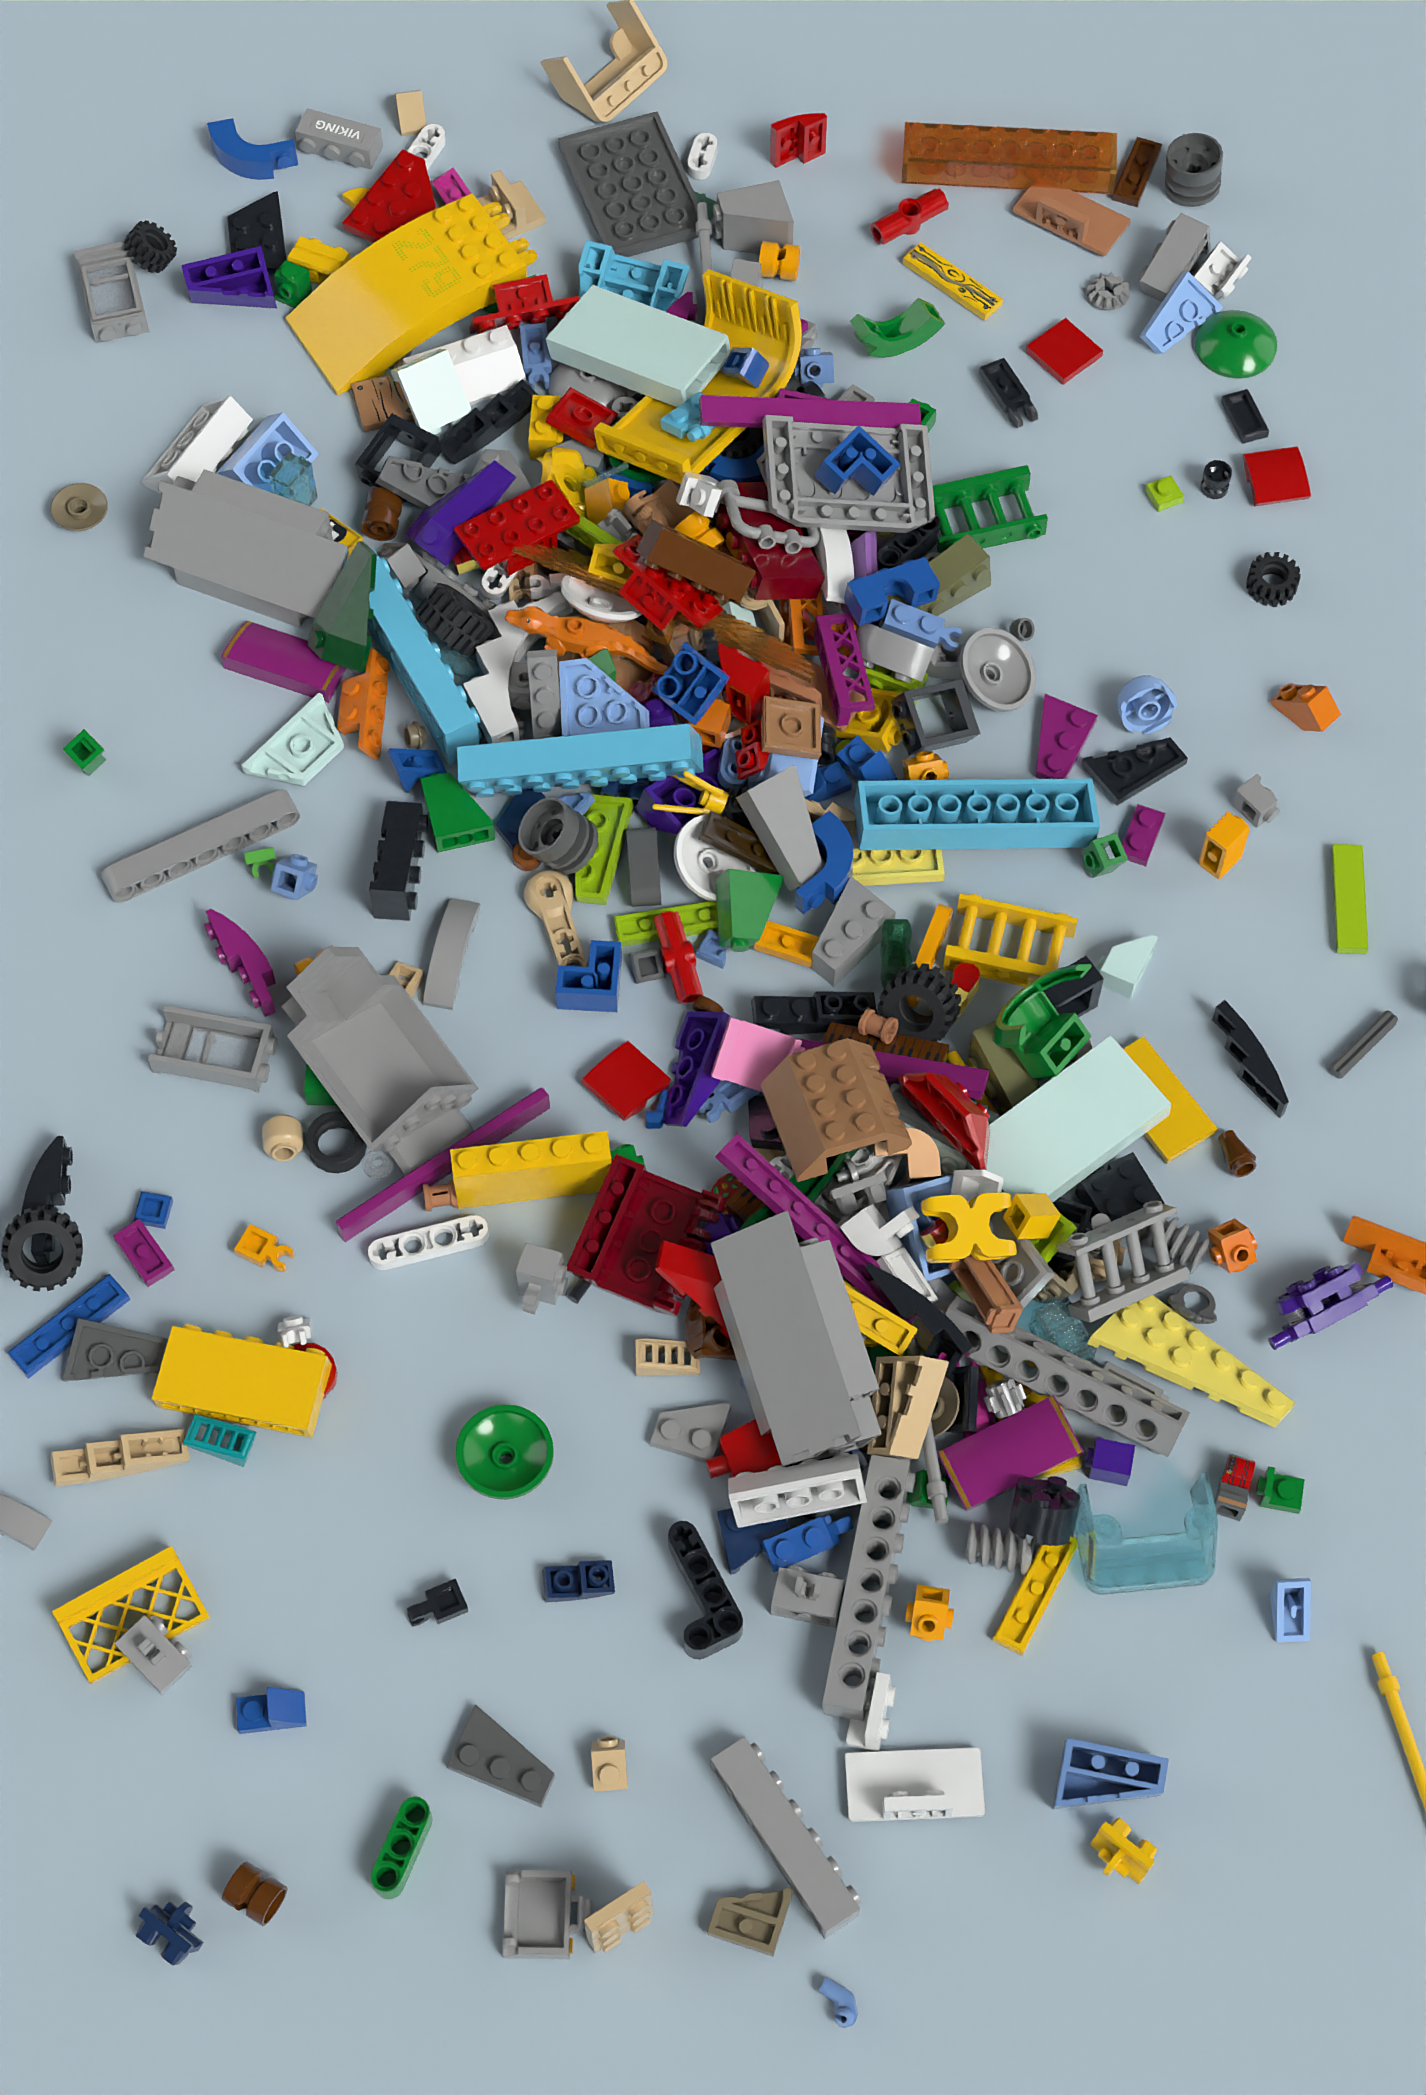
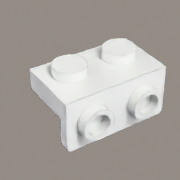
M1219 242L1193 277L1216 300L1220 297L1225 299L1235 288L1233 282L1240 280L1249 268L1246 265L1252 257L1247 254L1240 260L1222 242Z
M877 1672L875 1682L871 1681L870 1690H873L870 1711H865L864 1721L850 1719L846 1739L848 1746L879 1751L881 1739L887 1740L890 1719L885 1718L887 1707H893L896 1687L891 1686L890 1674Z

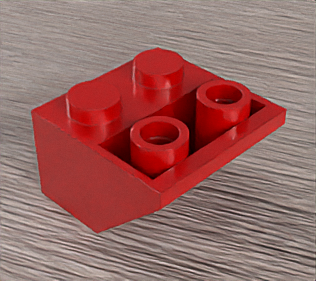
M720 643L718 645L720 669L730 676L721 691L725 703L730 704L731 716L747 725L751 724L761 714L762 698L764 696L770 697V670L763 663L743 656L736 648H729Z

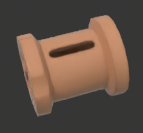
M868 1008L860 1018L858 1025L859 1034H870L881 1038L883 1043L889 1044L897 1033L898 1019L894 1017L885 1018L875 1014V1010Z
M449 1180L448 1184L436 1186L423 1184L427 1212L432 1211L434 1207L451 1205L453 1208L458 1207L453 1180Z

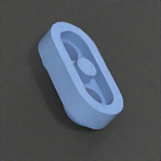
M740 737L727 739L721 749L717 779L720 785L727 790L732 787L735 789L736 786L743 788L748 779L740 780L738 775L734 773L735 771L737 772L735 752L738 751L737 749H742Z

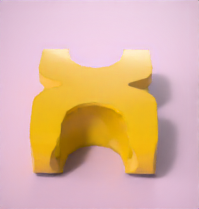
M983 1193L968 1202L960 1195L929 1197L921 1201L922 1214L941 1218L947 1224L949 1230L948 1239L945 1243L936 1244L926 1249V1261L928 1263H953L966 1258L970 1254L978 1261L1006 1259L1016 1255L1015 1242L1013 1240L997 1238L989 1227L990 1216L994 1212H1001L1012 1206L1011 1195L1009 1193Z

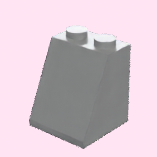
M779 180L717 193V204L713 205V214L717 223H713V232L716 240L720 239L724 250L760 254L762 241L776 242L780 247H783L785 244L793 245L794 220Z

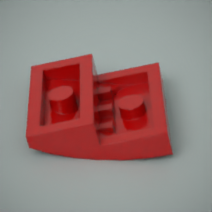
M809 113L796 115L771 124L770 162L775 168L797 157L805 164L826 153V114Z
M1298 446L1242 455L1246 479L1251 485L1254 507L1305 500L1311 497L1306 469Z
M626 1041L592 1068L582 1078L581 1083L623 1121H626L644 1109L650 1098L667 1088L671 1078L632 1043Z

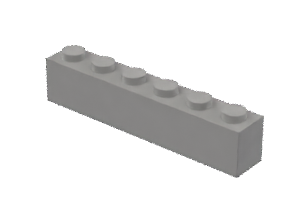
M744 1736L710 1759V1767L791 1889H793V1892L824 1939H826L859 1916L860 1907L858 1905L862 1903L861 1899L851 1885L846 1887L840 1879L839 1875L842 1872L832 1856L825 1857L819 1848L822 1845V1841L812 1827L807 1829L800 1820L803 1817L802 1811L793 1799L789 1801L786 1799L781 1791L784 1785L774 1770L768 1772L762 1763L765 1757L755 1742L749 1744Z

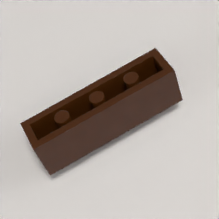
M653 519L636 549L644 557L642 562L655 570H658L661 566L667 569L666 573L680 581L685 577L691 580L689 584L701 591H705L706 588L714 590L712 594L728 602L729 598L741 602L756 573L745 562Z

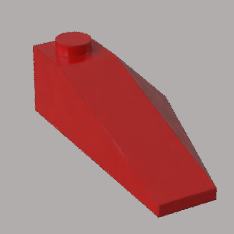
M668 1241L661 1242L655 1270L681 1295H689L700 1306L699 1311L705 1317L710 1315L722 1326L720 1331L730 1339L714 1291V1287L722 1280L715 1256Z

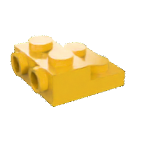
M871 688L875 703L874 710L857 712L844 732L835 730L836 737L853 740L856 736H859L872 750H881L882 752L889 753L892 745L897 746L901 740V732L897 720L892 714L890 702L901 693Z

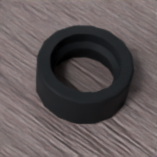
M332 1111L322 1114L312 1122L307 1131L306 1143L310 1159L318 1168L325 1172L339 1174L350 1171L359 1165L365 1156L367 1145L343 1112ZM343 1128L351 1131L354 1135L355 1143L353 1148L346 1154L333 1157L327 1156L320 1151L318 1146L319 1138L328 1130Z

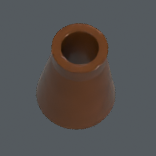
M1228 1130L1223 1132L1218 1137V1141L1222 1148L1228 1172L1233 1173L1235 1177H1244L1253 1172L1256 1168V1156L1237 1137L1235 1131Z

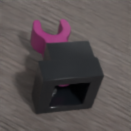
M934 1337L923 1356L949 1361L945 1377L948 1376L950 1378L963 1353L954 1343L942 1337L937 1340Z

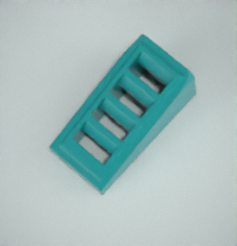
M195 1414L183 1445L244 1467L257 1432ZM200 1426L207 1427L202 1440H195ZM213 1430L218 1431L214 1445L208 1443ZM224 1435L231 1436L227 1447H220ZM236 1439L243 1440L239 1451L232 1450Z

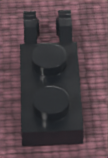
M1005 358L979 368V375L1003 411L1008 414L1009 420L1014 427L1019 428L1023 426L1022 416L1017 410L1021 406L1028 420L1031 422L1038 420V412L1030 400V395Z

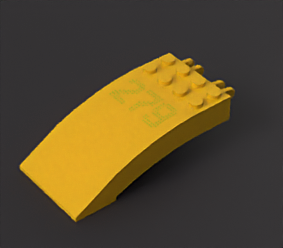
M473 193L408 222L379 239L333 272L285 317L287 324L337 395L351 390V383L378 378L386 374V369L430 337L477 310L495 303L493 285L527 278V266L534 263L538 255L535 250L527 249L529 242L525 238L508 242L500 230L507 227L511 219L508 214L500 213L502 206L498 202L494 201L491 204L482 206Z

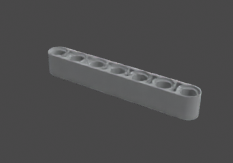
M277 790L111 864L103 870L101 877L113 900L118 903L125 902L295 825L300 819V813L287 790Z

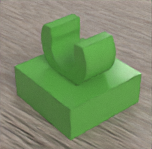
M274 847L244 853L246 865L255 863L252 867V874L255 878H259L257 869L260 865H267L270 875H272L274 865L268 860L276 859Z

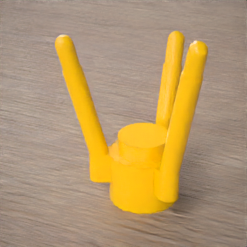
M684 771L683 775L686 778H678L677 775L670 776L701 791L698 803L703 805V808L653 804L652 806L654 810L706 815L712 811L720 815L726 805L728 793L712 786L690 772Z

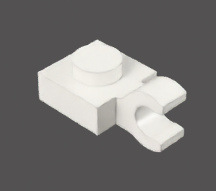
M571 572L549 574L550 580L545 579L541 575L530 576V587L539 586L538 588H530L531 598L540 599L561 591L563 578Z

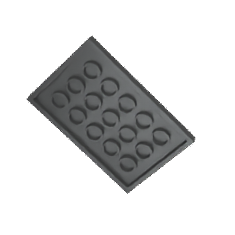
M658 111L558 138L559 149L601 244L612 246L615 254L631 257L699 238L696 235L695 223L698 221L696 205L699 201Z

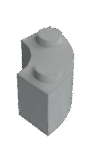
M869 623L858 627L856 636L864 666L873 669L874 664L895 671L893 677L910 683L911 678L922 682L935 650L934 648Z

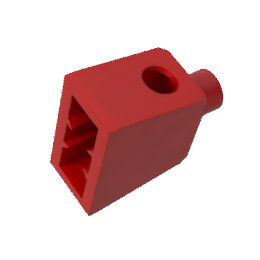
M756 1419L720 1437L719 1449L721 1455L705 1460L710 1479L728 1474L729 1478H733L743 1472L759 1473L768 1471V1469L774 1466H782L772 1433L761 1436Z

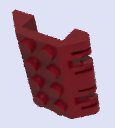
M615 1154L568 1261L567 1271L601 1290L652 1311L677 1317L682 1303L673 1298L684 1300L686 1295H681L655 1270L661 1242L668 1241L705 1253L707 1245L701 1241L709 1242L712 1235L707 1230L698 1227L701 1221L717 1224L720 1217L713 1212L722 1213L727 1200L705 1189L700 1193L650 1173L646 1170L645 1165Z

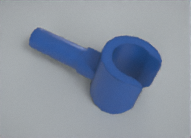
M663 1089L661 1091L656 1111H646L647 1129H660L663 1127V1112L668 1095L667 1090Z

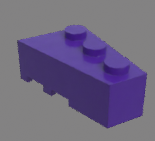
M261 246L181 265L192 303L277 309Z

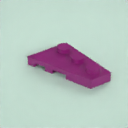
M1045 694L1035 777L1039 779H1067L1097 722L1098 715Z

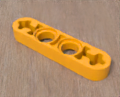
M940 903L937 905L915 961L918 968L922 963L929 964V969H932L952 917V907ZM915 995L906 996L909 1006L916 1008L921 997Z

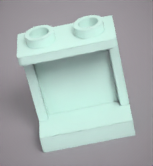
M438 349L391 370L394 381L400 383L418 427L435 435L442 431L441 426L448 423L451 426L456 425L472 411L448 350Z

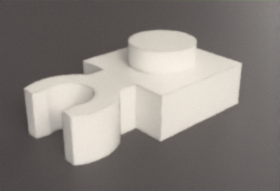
M301 1315L286 1317L283 1319V1322L278 1323V1338L284 1348L289 1347V1344L300 1342L301 1345L307 1343V1338H311L312 1335L310 1318L303 1319Z

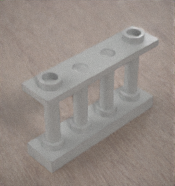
M1150 1201L1145 1203L1142 1209L1086 1233L1073 1234L1068 1237V1241L1056 1245L1058 1252L1075 1256L1083 1295L1080 1297V1300L1068 1305L1071 1317L1091 1323L1189 1279L1187 1266L1173 1263L1169 1259L1162 1222L1163 1219L1177 1214L1176 1207L1162 1204L1161 1201ZM1150 1225L1157 1262L1154 1264L1155 1267L1145 1271L1138 1230ZM1125 1236L1132 1273L1130 1278L1120 1282L1113 1241ZM1101 1247L1108 1284L1105 1286V1289L1095 1293L1087 1252Z

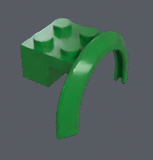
M1091 964L1065 966L1050 971L1022 988L1001 1009L993 1031V1041L998 1047L1011 1048L1032 1079L1057 1076L1092 1037L1075 1012L1059 1014L1043 992L1045 989L1060 982L1082 978L1092 967Z

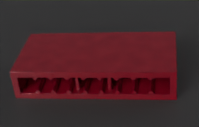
M736 482L740 496L768 501V490L765 482ZM719 504L716 513L714 512L713 516L717 522L718 529L721 530L726 540L727 548L730 549L733 557L745 562L756 571L748 587L754 600L817 599L825 576L811 548H802L798 553L789 554L786 552L784 544L776 543L770 549H762L759 546L758 539L745 537L733 528L726 505ZM738 507L743 522L749 526L758 528L766 524L770 525L773 531L779 532L794 529L799 535L804 536L800 527L772 513Z

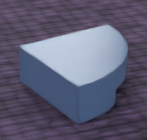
M586 792L559 797L560 800L582 815L595 802L594 796Z
M709 929L696 951V958L723 969L726 962L725 947H719V935Z

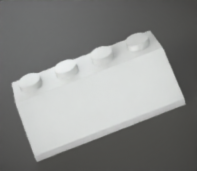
M507 325L403 359L404 364H407L438 349L448 350L469 405L494 398L498 393L501 395L506 394L521 379L527 383L517 346Z
M231 396L203 404L142 479L141 483L161 494L158 491L160 480L173 484L176 477L180 476L197 482L204 469L216 473L217 464L225 460L232 453V445L247 434V427L253 419Z
M840 1453L830 1459L820 1461L809 1459L801 1462L799 1465L789 1467L774 1466L768 1469V1471L759 1473L743 1472L736 1477L728 1478L729 1498L738 1528L867 1503L857 1453Z

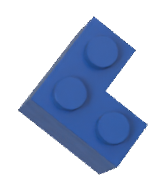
M858 425L825 458L814 476L834 495L853 477L874 496L891 479L901 464Z
M591 940L588 967L558 965L555 992L557 1009L618 1013L622 966L621 942Z

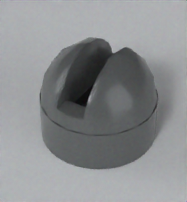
M1018 618L1012 621L1009 626V633L1019 641H1028L1034 635V624L1029 618Z

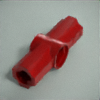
M935 188L917 199H904L899 203L897 210L872 223L870 231L873 234L874 240L879 245H885L902 234H915L920 230L922 223L947 210L949 202L946 199L945 193L940 188Z
M667 911L654 917L653 922L661 945L660 952L666 974L670 975L678 1004H688L694 1002L698 995L703 996L702 987L695 968L697 966L696 958L690 940L687 941L678 911Z

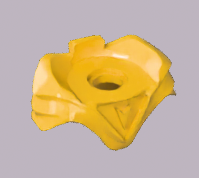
M553 447L552 451L545 452L543 456L536 458L542 464L541 484L552 480L575 511L588 519L584 489L600 482L594 469L591 466L585 468L580 453L570 448Z

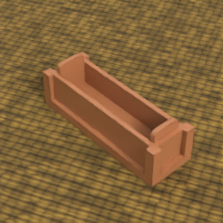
M970 1254L964 1259L950 1263L948 1269L951 1273L954 1272L984 1318L985 1324L989 1326V1332L991 1334L1013 1332L1023 1307L992 1260L978 1261Z

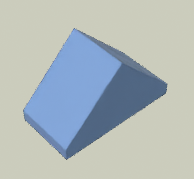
M1310 1578L1276 1580L1269 1593L1276 1642L1310 1641Z

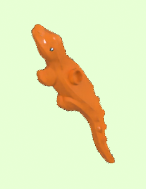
M527 606L520 610L506 611V622L526 633L539 634L547 638L544 650L556 649L557 656H563L567 651L580 654L581 659H589L601 650L608 649L610 655L630 658L645 669L658 675L664 676V672L669 668V666L658 662L631 636L624 635L605 623L593 622L573 616H551L538 606Z

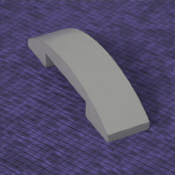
M450 899L434 945L426 980L423 1005L453 1010L460 985L459 976L471 932H474L480 903Z

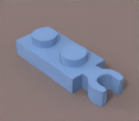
M547 324L519 325L525 376L529 375V386L534 390L535 382L542 381L545 384V389H548L550 385L548 373H552L546 342L548 336Z
M891 599L888 603L881 626L882 629L934 649L939 642L946 650L954 652L959 644L953 642L950 636L959 639L963 632L958 627H943L945 619Z
M727 1080L721 1081L712 1092V1097H708L698 1112L701 1115L705 1111L710 1110L706 1113L708 1122L713 1123L720 1118L723 1110H727L730 1114L748 1100L760 1093V1091Z

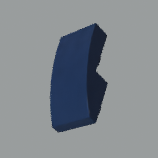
M612 1560L579 1561L576 1566H547L542 1570L545 1603L582 1600L615 1593Z

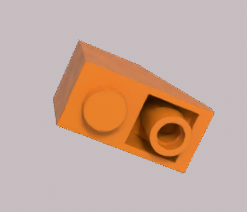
M1289 683L1281 687L1278 691L1279 693L1270 701L1273 707L1304 731L1323 732L1341 715L1327 686Z
M715 699L697 725L692 724L674 710L681 724H690L702 737L703 745L722 748L731 721L730 704Z

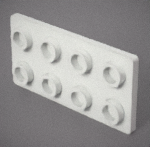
M977 1747L854 1752L845 1754L848 1818L850 1822L982 1817L985 1814L981 1752Z

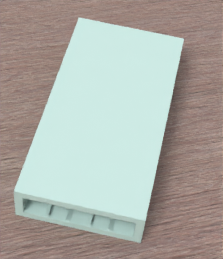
M592 285L580 297V300L565 314L561 322L546 338L551 359L675 407L680 406L698 392H702L722 368L731 352L728 335L595 285Z
M1110 1035L989 1125L990 1138L986 1171L1004 1178L1002 1193H1009L1011 1201L1015 1194L1046 1193L1053 1203L1168 1117L1171 1103ZM970 1163L967 1164L970 1170H976Z

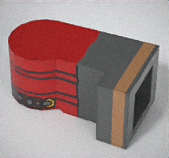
M1229 1454L1223 1475L1220 1478L1211 1513L1237 1521L1241 1520L1247 1507L1255 1461Z

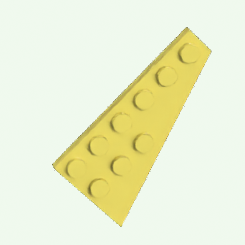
M1154 1295L1116 1311L1090 1337L1087 1343L1095 1348L1101 1345L1115 1351L1114 1356L1124 1361L1128 1357L1142 1363L1145 1370L1189 1390L1195 1387L1209 1393L1208 1398L1218 1403L1222 1399L1234 1404L1239 1412L1274 1428L1295 1405L1293 1400Z

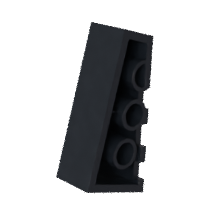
M386 801L381 826V837L385 838V840L378 841V862H374V882L370 881L369 886L374 919L410 921L411 911L417 909L418 893L414 892L415 884H420L421 866H418L419 858H424L425 841L421 840L422 832L427 833L428 815L423 814L422 803Z

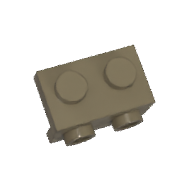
M1076 1260L1054 1267L1052 1270L1055 1274L1054 1277L1040 1290L1033 1300L1047 1304L1072 1296L1074 1292L1079 1291L1081 1284Z

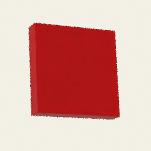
M1064 318L1028 344L1025 351L1062 385L1103 356V349L1067 318Z
M570 387L547 415L545 423L594 449L597 446L594 428L600 422L612 426L617 419L618 413Z

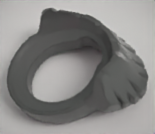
M1187 1285L1179 1289L1176 1294L1171 1293L1167 1297L1168 1303L1174 1311L1188 1321H1193L1196 1324H1211L1217 1321V1315L1214 1313L1216 1309L1215 1299L1204 1287ZM1188 1292H1199L1207 1298L1208 1307L1199 1312H1194L1185 1307L1184 1295Z

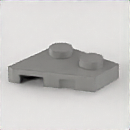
M721 1403L660 1412L650 1445L702 1462L715 1457L719 1446V1438L722 1437L731 1410V1404Z

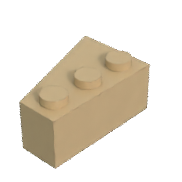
M925 1356L876 1357L875 1377L879 1390L873 1393L872 1406L882 1434L868 1443L867 1454L897 1459L919 1458L949 1361Z

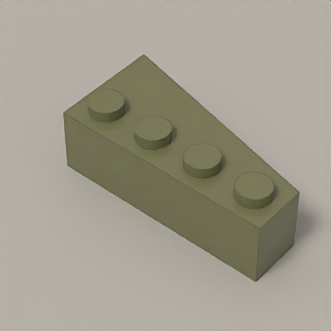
M969 534L929 562L931 569L940 582L936 601L915 608L938 616L991 586L990 556ZM897 595L886 596L889 602L891 599L907 604L903 598Z
M995 1020L972 1031L967 1064L968 1067L989 1070V1079L984 1092L990 1100L994 1099L1001 1117L1039 1089L1040 1086L1038 1079H1032L1011 1048H1001L994 1043L993 1031L996 1024Z

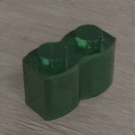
M886 919L882 926L880 980L884 989L900 969L904 967L907 969L912 964L910 951L912 929L907 919Z

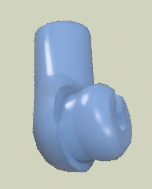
M826 1977L818 1992L833 2001L836 2023L843 2028L852 2026L858 2016L854 1994Z

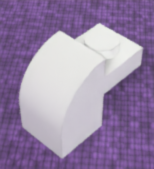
M685 472L676 502L680 505L689 506L703 516L713 518L714 512L716 513L720 504L718 500L722 490L716 487L719 481L710 476Z
M874 1204L861 1210L840 1226V1228L858 1250L868 1255L881 1256L903 1246L899 1239L915 1228L912 1222L920 1216L912 1206L887 1223Z

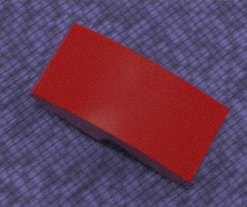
M761 719L740 728L742 749L735 752L737 775L740 780L763 771L767 764L769 753L762 752Z

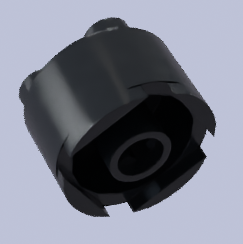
M1050 1476L1048 1480L1020 1477L1015 1488L1009 1528L1020 1538L1025 1539L1026 1534L1036 1537L1035 1543L1048 1546L1064 1545L1069 1542L1070 1536L1072 1538L1074 1536L1081 1497L1076 1491L1068 1487L1067 1481L1061 1477Z

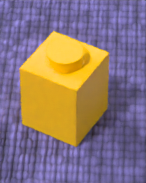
M1015 1194L1011 1201L1012 1206L1007 1208L1003 1219L1016 1238L1048 1239L1061 1214L1047 1194Z

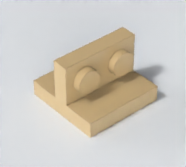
M501 170L491 174L492 186L489 187L490 193L477 198L482 206L491 204L494 201L502 206L500 213L508 214L511 219L509 225L500 230L507 240L546 224V216L521 180L510 184Z

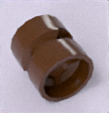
M384 487L371 489L367 494L365 512L361 522V531L364 535L377 541L394 539L398 531V518L401 515L403 498Z
M246 1861L239 1866L230 1878L222 1894V1901L238 1911L245 1908L246 1916L263 1927L270 1922L279 1910L288 1888L273 1877L264 1879L262 1877L263 1871Z

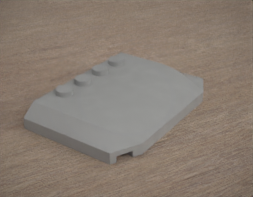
M764 416L762 422L770 513L797 527L907 533L931 522L935 518L927 425L900 424L897 429L860 426L901 465L891 479L874 496L853 477L834 495L814 474L825 458L857 426L793 422V417Z

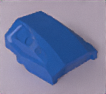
M684 642L681 646L683 649L679 650V653L672 660L671 666L664 672V676L658 680L657 685H654L651 691L692 724L697 725L720 694L730 676L701 655L688 642Z

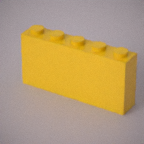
M608 1131L450 1149L458 1209L599 1192L612 1163Z
M184 1324L183 1328L172 1326L152 1395V1400L158 1408L192 1415L197 1414L212 1419L313 1438L332 1367L331 1362L323 1351L313 1348H307L306 1352L294 1350V1347L290 1344L289 1347L284 1348L282 1342H276L275 1346L263 1344V1340L252 1336H245L244 1340L233 1338L232 1334L221 1330H214L213 1334L202 1332L200 1327L190 1324Z

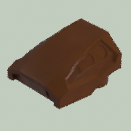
M691 1299L685 1316L688 1351L694 1359L712 1358L737 1361L731 1340L720 1331L722 1326L710 1315L705 1317L699 1311L700 1306Z

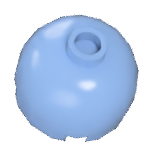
M1141 675L1124 684L1119 692L1116 704L1123 725L1133 733V730H1143V734L1156 732L1166 726L1172 719L1171 713L1174 708L1175 710L1177 708L1176 697L1172 690L1162 679L1151 675Z

